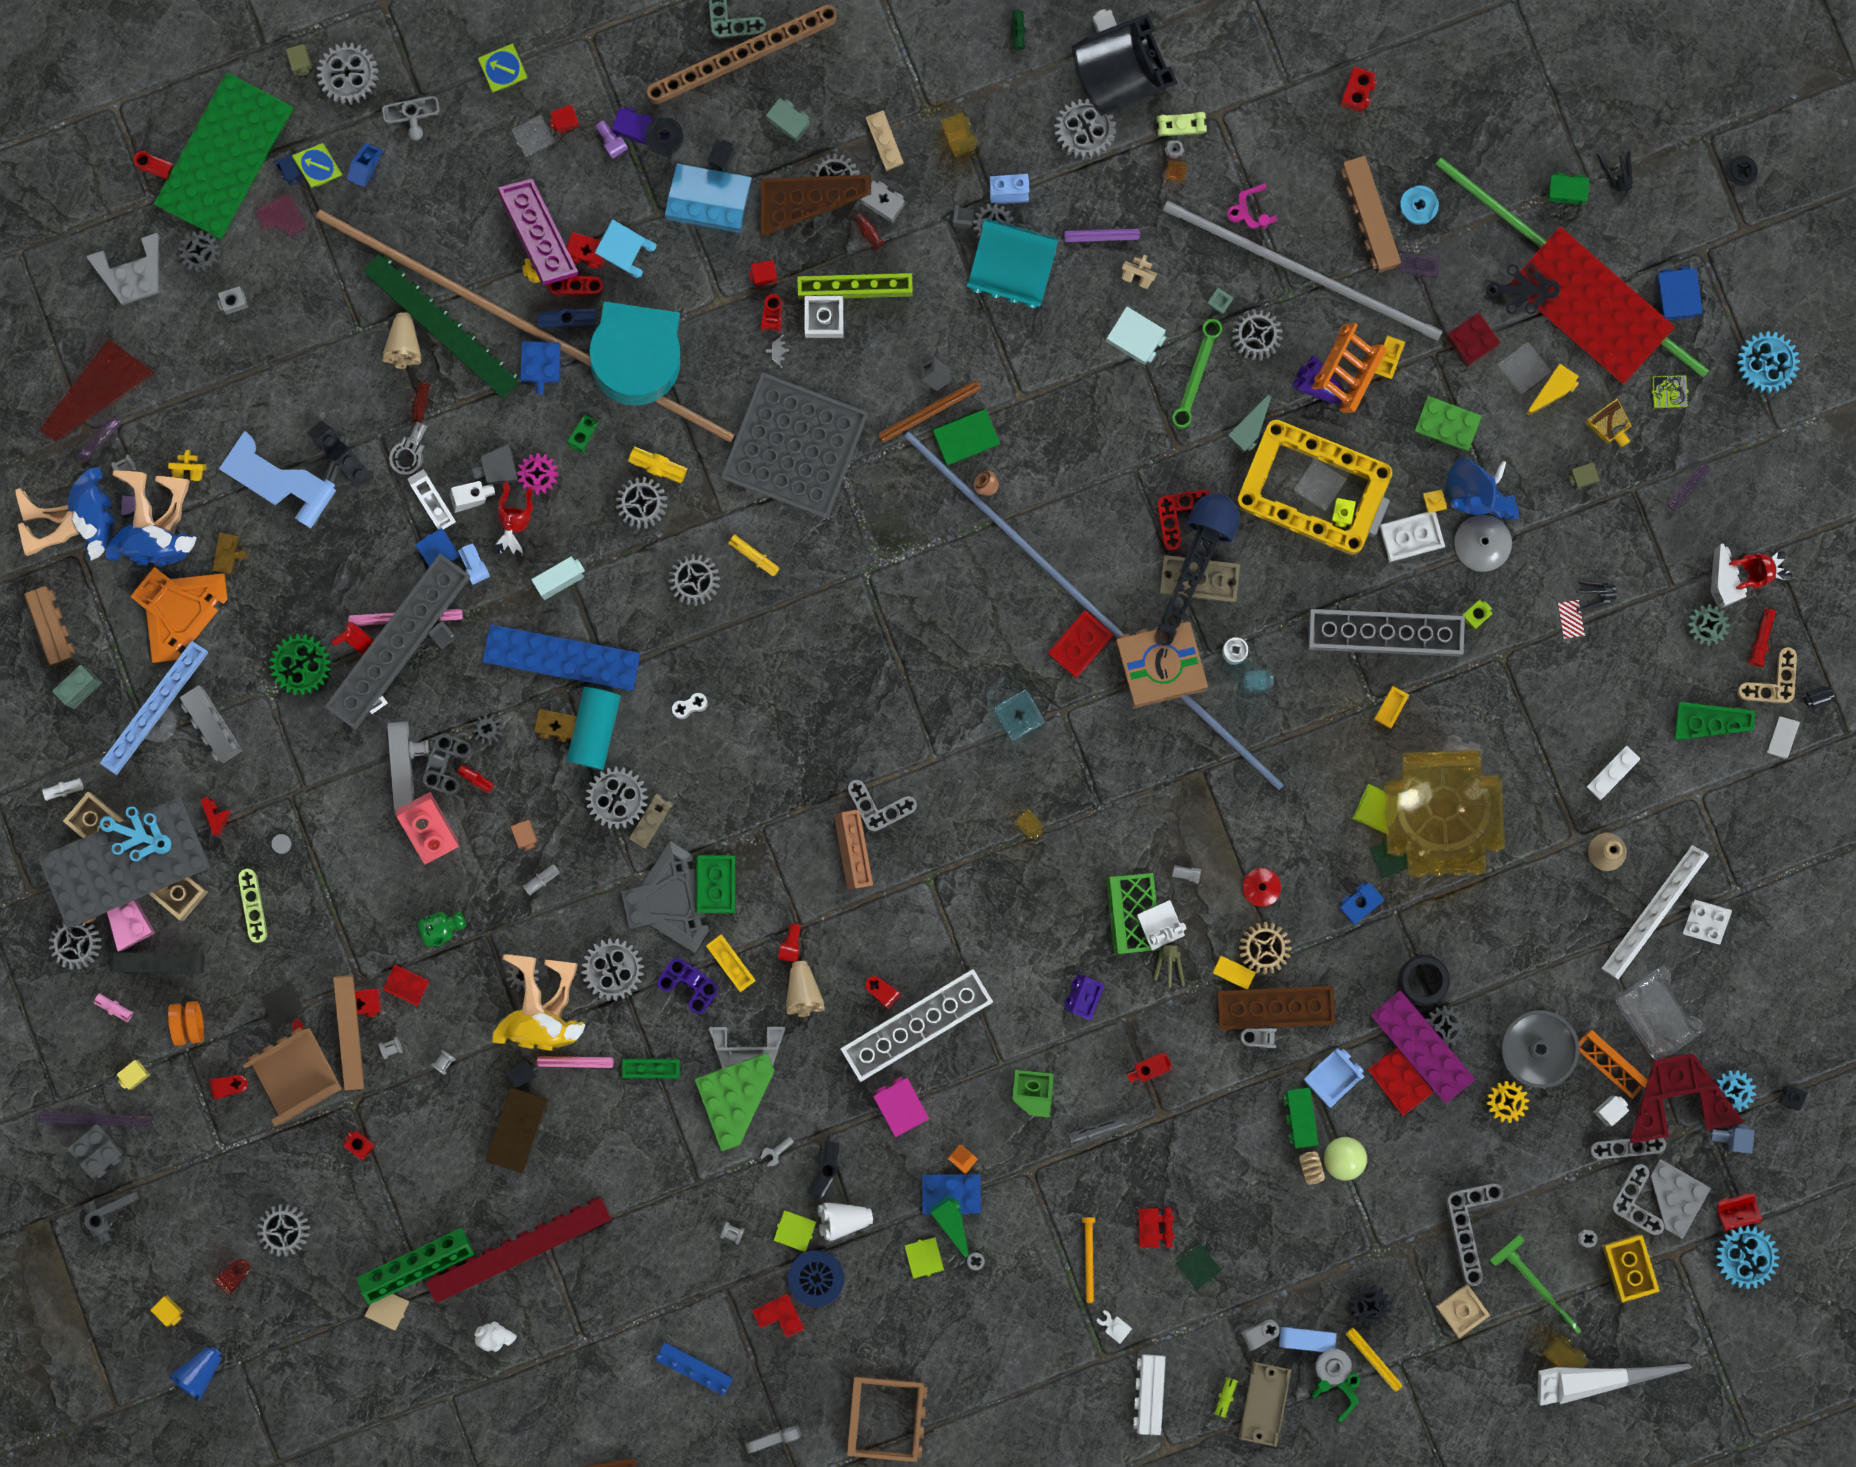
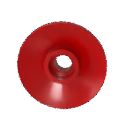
M1265 868L1255 869L1243 881V894L1255 906H1269L1280 895V880L1271 870ZM1260 884H1265L1266 889L1264 891L1259 889Z

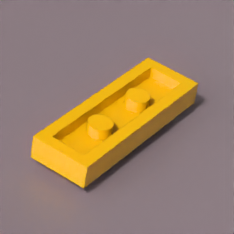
M722 934L706 945L740 992L756 981Z

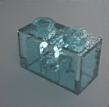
M1269 669L1248 671L1243 675L1245 694L1268 692L1272 685H1274L1273 674H1269Z

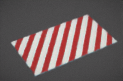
M1579 600L1558 603L1564 639L1585 636L1581 611H1576L1577 608H1580Z

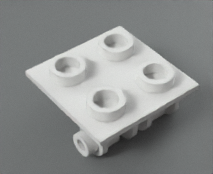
M1170 900L1137 915L1151 950L1185 936L1184 930H1186V926L1184 923L1179 922Z
M1698 900L1692 901L1691 911L1683 934L1720 945L1732 910Z

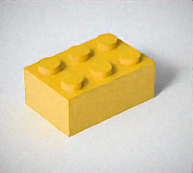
M1638 1234L1602 1245L1619 1302H1626L1660 1292L1643 1235Z

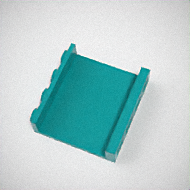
M985 218L967 287L976 293L988 292L989 296L994 298L1006 297L1007 301L1012 303L1024 302L1026 303L1025 306L1030 308L1040 307L1059 238Z

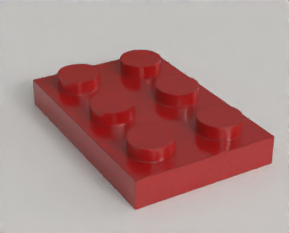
M1398 1047L1367 1069L1402 1116L1433 1094V1091Z

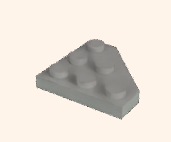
M1659 1159L1650 1174V1179L1656 1194L1664 1229L1683 1239L1711 1188Z

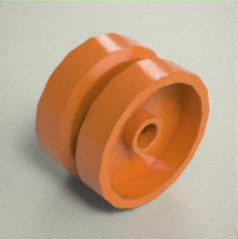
M187 1002L185 1008L181 1003L169 1005V1028L174 1046L186 1045L188 1039L192 1044L203 1043L204 1024L199 1002Z

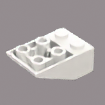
M1724 544L1716 547L1713 555L1711 593L1718 609L1740 601L1746 597L1745 593L1747 592L1746 588L1742 590L1736 589L1742 582H1740L1737 576L1739 575L1737 566L1729 565L1731 562L1730 557L1732 556L1729 548L1725 547Z

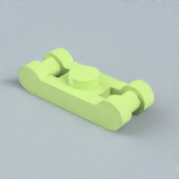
M1205 112L1157 116L1156 120L1159 123L1158 136L1206 133L1207 127L1204 125V119H1206ZM1191 121H1197V126L1191 127ZM1166 123H1172V128L1168 129Z

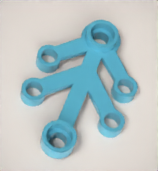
M128 807L126 815L131 818L136 830L117 824L115 819L109 816H105L100 820L99 825L103 831L112 832L114 830L132 837V839L123 843L113 844L112 852L114 854L121 855L125 850L142 842L151 844L140 851H131V860L137 862L142 857L153 852L165 854L171 849V840L168 836L161 834L156 823L157 818L154 814L148 813L144 816V822L150 826L154 837L146 834L138 816V809L135 807ZM131 809L135 810L134 816L129 815ZM149 816H153V822L151 823L147 821ZM109 820L110 826L106 828L104 822ZM164 841V847L160 848L158 842ZM120 845L121 851L117 853L115 847ZM135 852L139 853L138 859L133 858Z

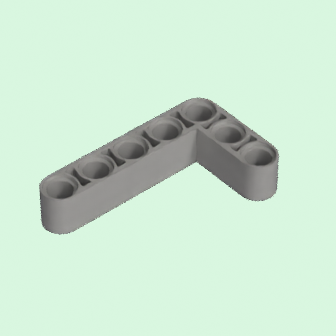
M1486 1184L1454 1191L1446 1197L1463 1279L1471 1286L1479 1285L1482 1282L1483 1275L1467 1207L1500 1200L1503 1196V1189L1498 1184ZM1491 1187H1496L1498 1190V1195L1495 1198L1489 1196V1189ZM1473 1191L1479 1193V1199L1476 1202L1470 1200V1194ZM1454 1195L1460 1197V1204L1457 1206L1451 1204V1198ZM1459 1214H1462L1465 1218L1462 1225H1457L1455 1222V1218ZM1463 1233L1469 1236V1241L1466 1244H1462L1459 1240L1460 1235ZM1468 1252L1473 1254V1261L1470 1263L1464 1261V1255ZM1472 1271H1475L1478 1275L1475 1282H1470L1468 1279V1275Z

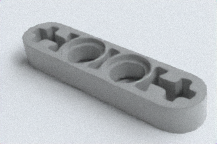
M1630 1138L1600 1141L1591 1145L1590 1154L1595 1159L1657 1154L1665 1150L1666 1142L1663 1138L1657 1139L1658 1142L1662 1143V1146H1659L1658 1150L1655 1147H1648L1649 1152H1646L1647 1145L1643 1141L1641 1142L1643 1145L1642 1150L1635 1152L1632 1148L1633 1143L1629 1142ZM1654 1139V1140H1648L1647 1143H1648V1144H1650V1143H1655V1139ZM1616 1143L1623 1145L1624 1149L1621 1154H1616L1613 1151V1146ZM1606 1144H1610V1156H1608V1152H1601V1156H1598V1153H1594L1597 1145H1600V1148H1608Z

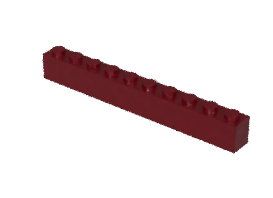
M598 1197L587 1201L588 1205L583 1208L578 1205L570 1209V1214L566 1216L559 1214L553 1217L552 1223L547 1225L545 1222L534 1226L535 1231L528 1233L526 1230L518 1234V1239L512 1242L509 1238L499 1243L500 1247L495 1250L490 1247L482 1251L483 1255L475 1258L474 1255L465 1259L464 1265L458 1267L455 1264L446 1268L448 1272L440 1275V1272L430 1276V1281L426 1282L435 1304L612 1220L613 1218L604 1199L599 1200Z

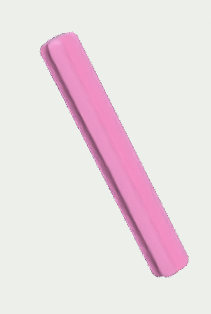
M537 1057L538 1067L612 1068L614 1064L612 1057Z

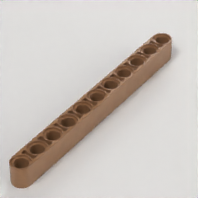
M824 5L655 82L647 89L648 98L653 104H661L830 27L837 21L836 9L831 5ZM826 12L833 13L831 19H826L823 15ZM814 20L816 24L813 27H809L806 25V22ZM793 27L799 30L795 35L789 33V30ZM779 35L782 39L780 42L775 43L772 41V38ZM758 43H762L765 46L760 51L754 48ZM740 51L747 52L745 58H739L737 54ZM723 59L730 60L727 66H722L720 62ZM705 67L713 68L710 74L703 73ZM690 74L696 77L692 82L686 81V77ZM676 82L678 87L675 90H671L668 88L670 83ZM654 90L661 91V95L657 98L652 97L651 93Z

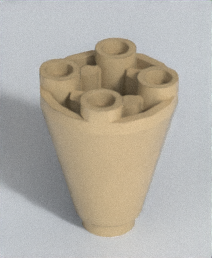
M408 313L396 314L383 351V361L395 364V367L399 369L406 368V365L421 363V353L411 315Z
M1613 833L1599 834L1589 844V861L1600 870H1615L1626 859L1627 850L1625 843L1619 836ZM1611 846L1616 851L1614 854L1609 850Z
M806 961L792 963L786 1001L787 1014L798 1013L799 1017L809 1016L812 1011H824V1001L810 966L807 965Z

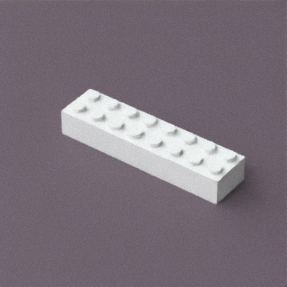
M972 969L842 1047L841 1051L859 1081L862 1082L993 1003L976 972Z

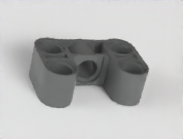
M445 734L439 735L435 740L427 761V767L423 776L425 786L445 794H457L460 790V782L446 775L445 769L449 758L452 756L463 759L471 756L472 746L465 740ZM442 739L449 740V746L445 749L440 747ZM462 744L467 745L468 748L465 754H459L458 748ZM431 775L437 776V782L434 785H429L428 778ZM449 781H454L456 784L455 789L452 791L446 789V784Z

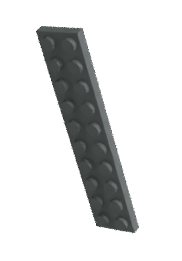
M439 554L325 705V708L357 730L471 576L442 554Z

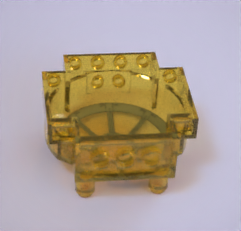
M1481 750L1403 753V779L1384 781L1388 854L1392 853L1393 856H1401L1403 853H1407L1408 875L1413 877H1423L1424 874H1432L1434 877H1439L1447 873H1451L1453 876H1460L1463 873L1480 875L1482 872H1486L1485 849H1489L1492 852L1505 849L1502 776L1482 775Z

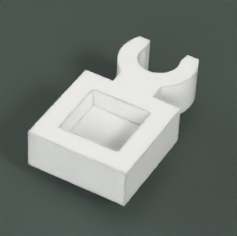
M1104 1310L1103 1313L1107 1315V1320L1101 1321L1097 1318V1322L1100 1325L1108 1326L1105 1332L1118 1343H1121L1132 1328L1117 1316L1112 1320L1110 1313Z

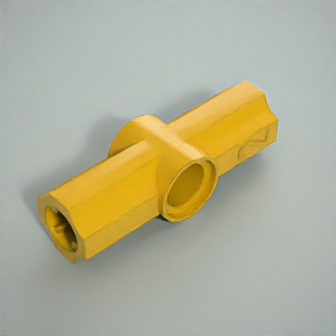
M635 446L628 460L631 464L644 468L655 476H663L680 484L687 472V468L673 463L662 455L652 454Z

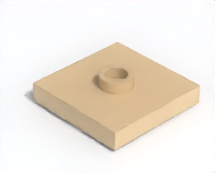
M1465 1284L1436 1306L1458 1338L1490 1316L1468 1284Z

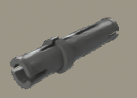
M1124 1116L1094 1126H1084V1129L1068 1133L1071 1144L1074 1145L1085 1140L1091 1141L1093 1140L1092 1138L1118 1129L1126 1128L1127 1125Z

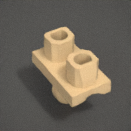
M1146 255L1142 259L1134 258L1133 262L1139 264V266L1125 261L1122 267L1124 269L1122 274L1123 280L1131 282L1134 274L1141 276L1138 285L1146 289L1155 280L1157 273L1143 268L1151 269L1152 263L1146 261Z

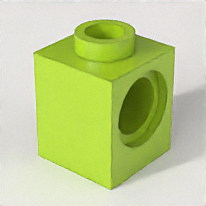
M1479 600L1462 616H1465L1466 624L1474 631L1492 615V608L1487 602ZM1475 609L1482 611L1483 617L1481 619L1474 617L1473 611Z

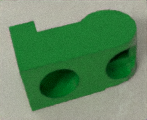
M585 414L567 441L568 447L584 454L592 435L599 425V421Z

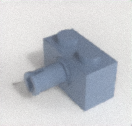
M1739 1124L1734 1125V1128H1728V1131L1712 1129L1710 1141L1727 1143L1726 1151L1752 1153L1755 1130H1749L1748 1125Z

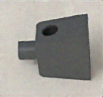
M509 444L481 456L482 466L472 468L474 478L486 477L488 485L504 484L506 481L508 483H517L519 480Z

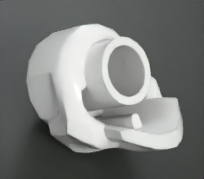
M497 1322L486 1324L483 1327L480 1326L475 1331V1343L485 1351L493 1350L497 1352L503 1343L509 1346L517 1337Z

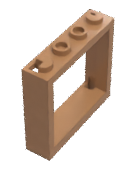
M854 1376L847 1456L917 1462V1458L922 1457V1446H919V1438H923L924 1426H920L921 1418L925 1419L926 1407H922V1401L927 1399L928 1388L924 1387V1382ZM862 1383L918 1388L912 1454L856 1449Z

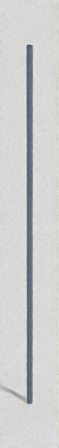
M910 432L905 434V439L1114 634L1116 638L1123 635L1109 619ZM1189 695L1180 697L1274 787L1280 790L1284 786Z

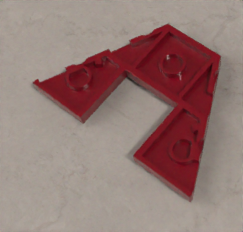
M1693 1053L1661 1058L1653 1061L1629 1142L1632 1144L1669 1137L1662 1098L1699 1092L1705 1130L1744 1124L1745 1121L1739 1116L1733 1105L1727 1100L1724 1093L1708 1075V1072L1702 1067Z

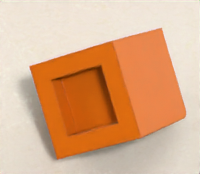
M959 1145L948 1158L965 1174L978 1160L962 1145Z

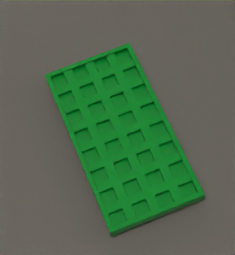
M226 72L155 200L154 205L222 240L294 108Z

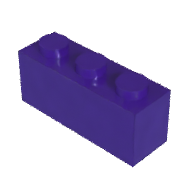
M625 107V109L619 108L611 129L613 133L647 145L646 129L653 121V117L647 114L638 115L635 110ZM663 132L660 134V140L667 141L669 139L668 132L666 134H664Z

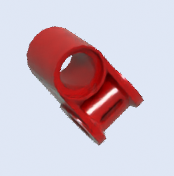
M770 294L765 298L761 330L763 331L765 329H774L777 332H781L782 301L778 295ZM770 300H777L779 302L778 306L770 308L768 306Z
M872 976L865 982L866 990L889 1010L901 997L897 990L877 976ZM877 980L879 988L871 990L869 982Z
M233 1075L209 1080L212 1098L219 1099L245 1091L248 1087L247 1078L242 1075ZM241 1081L239 1087H235L234 1083Z

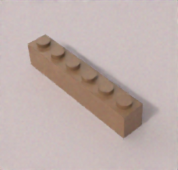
M1366 156L1343 162L1342 169H1340L1341 176L1348 183V187H1346L1349 198H1353L1354 204L1352 208L1355 216H1359L1360 222H1358L1360 232L1365 234L1366 240H1364L1366 250L1371 252L1372 258H1370L1373 269L1380 273L1399 267L1401 260Z

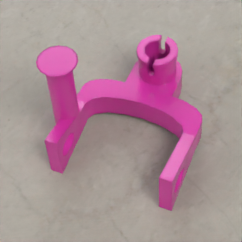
M1264 183L1242 191L1239 194V205L1232 206L1228 210V219L1234 223L1245 220L1251 229L1257 227L1266 229L1268 224L1277 222L1276 216L1269 218L1266 214H1262L1258 219L1259 222H1255L1247 209L1246 197L1250 194L1266 190V184ZM1236 211L1238 215L1233 216L1232 212Z

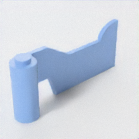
M244 431L219 469L274 505L290 493L305 501V504L295 519L312 528L337 491L334 489L335 484L327 479L323 482L306 470L278 469L255 454V441Z

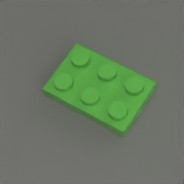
M1428 396L1414 432L1468 452L1482 416Z

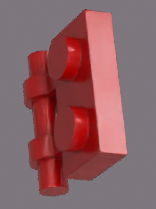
M1158 1208L1139 1209L1140 1248L1159 1247V1240H1165V1247H1173L1174 1233H1172V1222H1174V1216H1172V1208H1164V1216H1158ZM1159 1222H1164L1165 1233L1159 1234Z

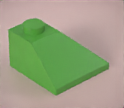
M1015 1070L1013 1101L1031 1116L1050 1117L1053 1074Z

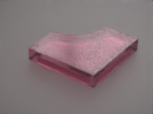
M290 194L256 210L265 229L280 227L287 231L290 236L307 229Z

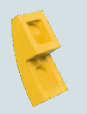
M1387 335L1384 343L1387 350L1375 372L1376 374L1392 379L1405 341Z

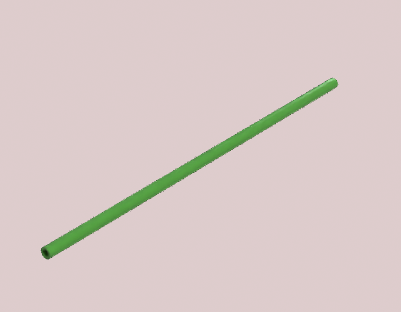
M1442 157L1437 161L1436 166L1539 248L1547 242ZM1668 337L1661 342L1662 346L1704 378L1709 372L1706 367Z

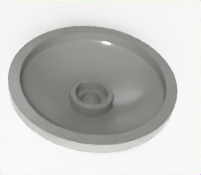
M1476 515L1460 525L1455 535L1454 547L1457 557L1466 567L1478 572H1488L1497 569L1507 560L1512 548V539L1508 528L1502 521L1490 515ZM1483 538L1488 540L1487 545L1482 544L1481 540Z

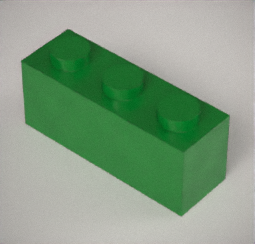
M1310 1087L1286 1090L1283 1100L1284 1106H1288L1289 1114H1286L1287 1126L1291 1125L1292 1133L1288 1134L1290 1145H1293L1294 1148L1317 1146L1318 1139Z

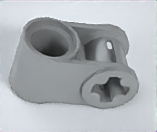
M1244 1029L1239 1034V1041L1244 1046L1276 1048L1274 1041L1277 1029ZM1247 1032L1253 1035L1251 1043H1247L1244 1040V1035Z
M1269 1319L1246 1329L1241 1335L1249 1350L1252 1351L1277 1337L1280 1329L1276 1321ZM1267 1325H1271V1327L1275 1326V1328L1273 1329L1274 1333L1271 1334L1269 1331L1265 1332L1267 1330Z

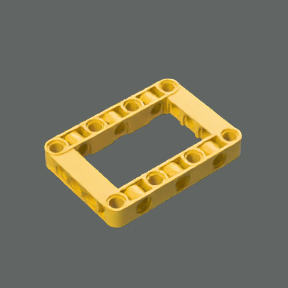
M1272 420L1266 427L1237 498V506L1244 512L1353 555L1360 552L1365 543L1391 479L1392 469L1388 464L1280 420ZM1277 426L1281 433L1279 435L1272 434L1271 427ZM1306 442H1315L1316 448L1308 449ZM1280 445L1368 480L1349 530L1344 531L1332 526L1333 524L1312 515L1311 517L1297 512V509L1261 497L1260 492ZM1343 455L1350 456L1351 463H1343L1341 457ZM1380 469L1385 470L1387 473L1386 478L1378 477L1377 471ZM1244 496L1250 497L1252 504H1243L1242 498ZM1285 511L1287 519H1279L1277 512ZM1320 525L1323 533H1314L1313 526ZM1349 540H1356L1358 547L1355 549L1351 548L1348 544Z

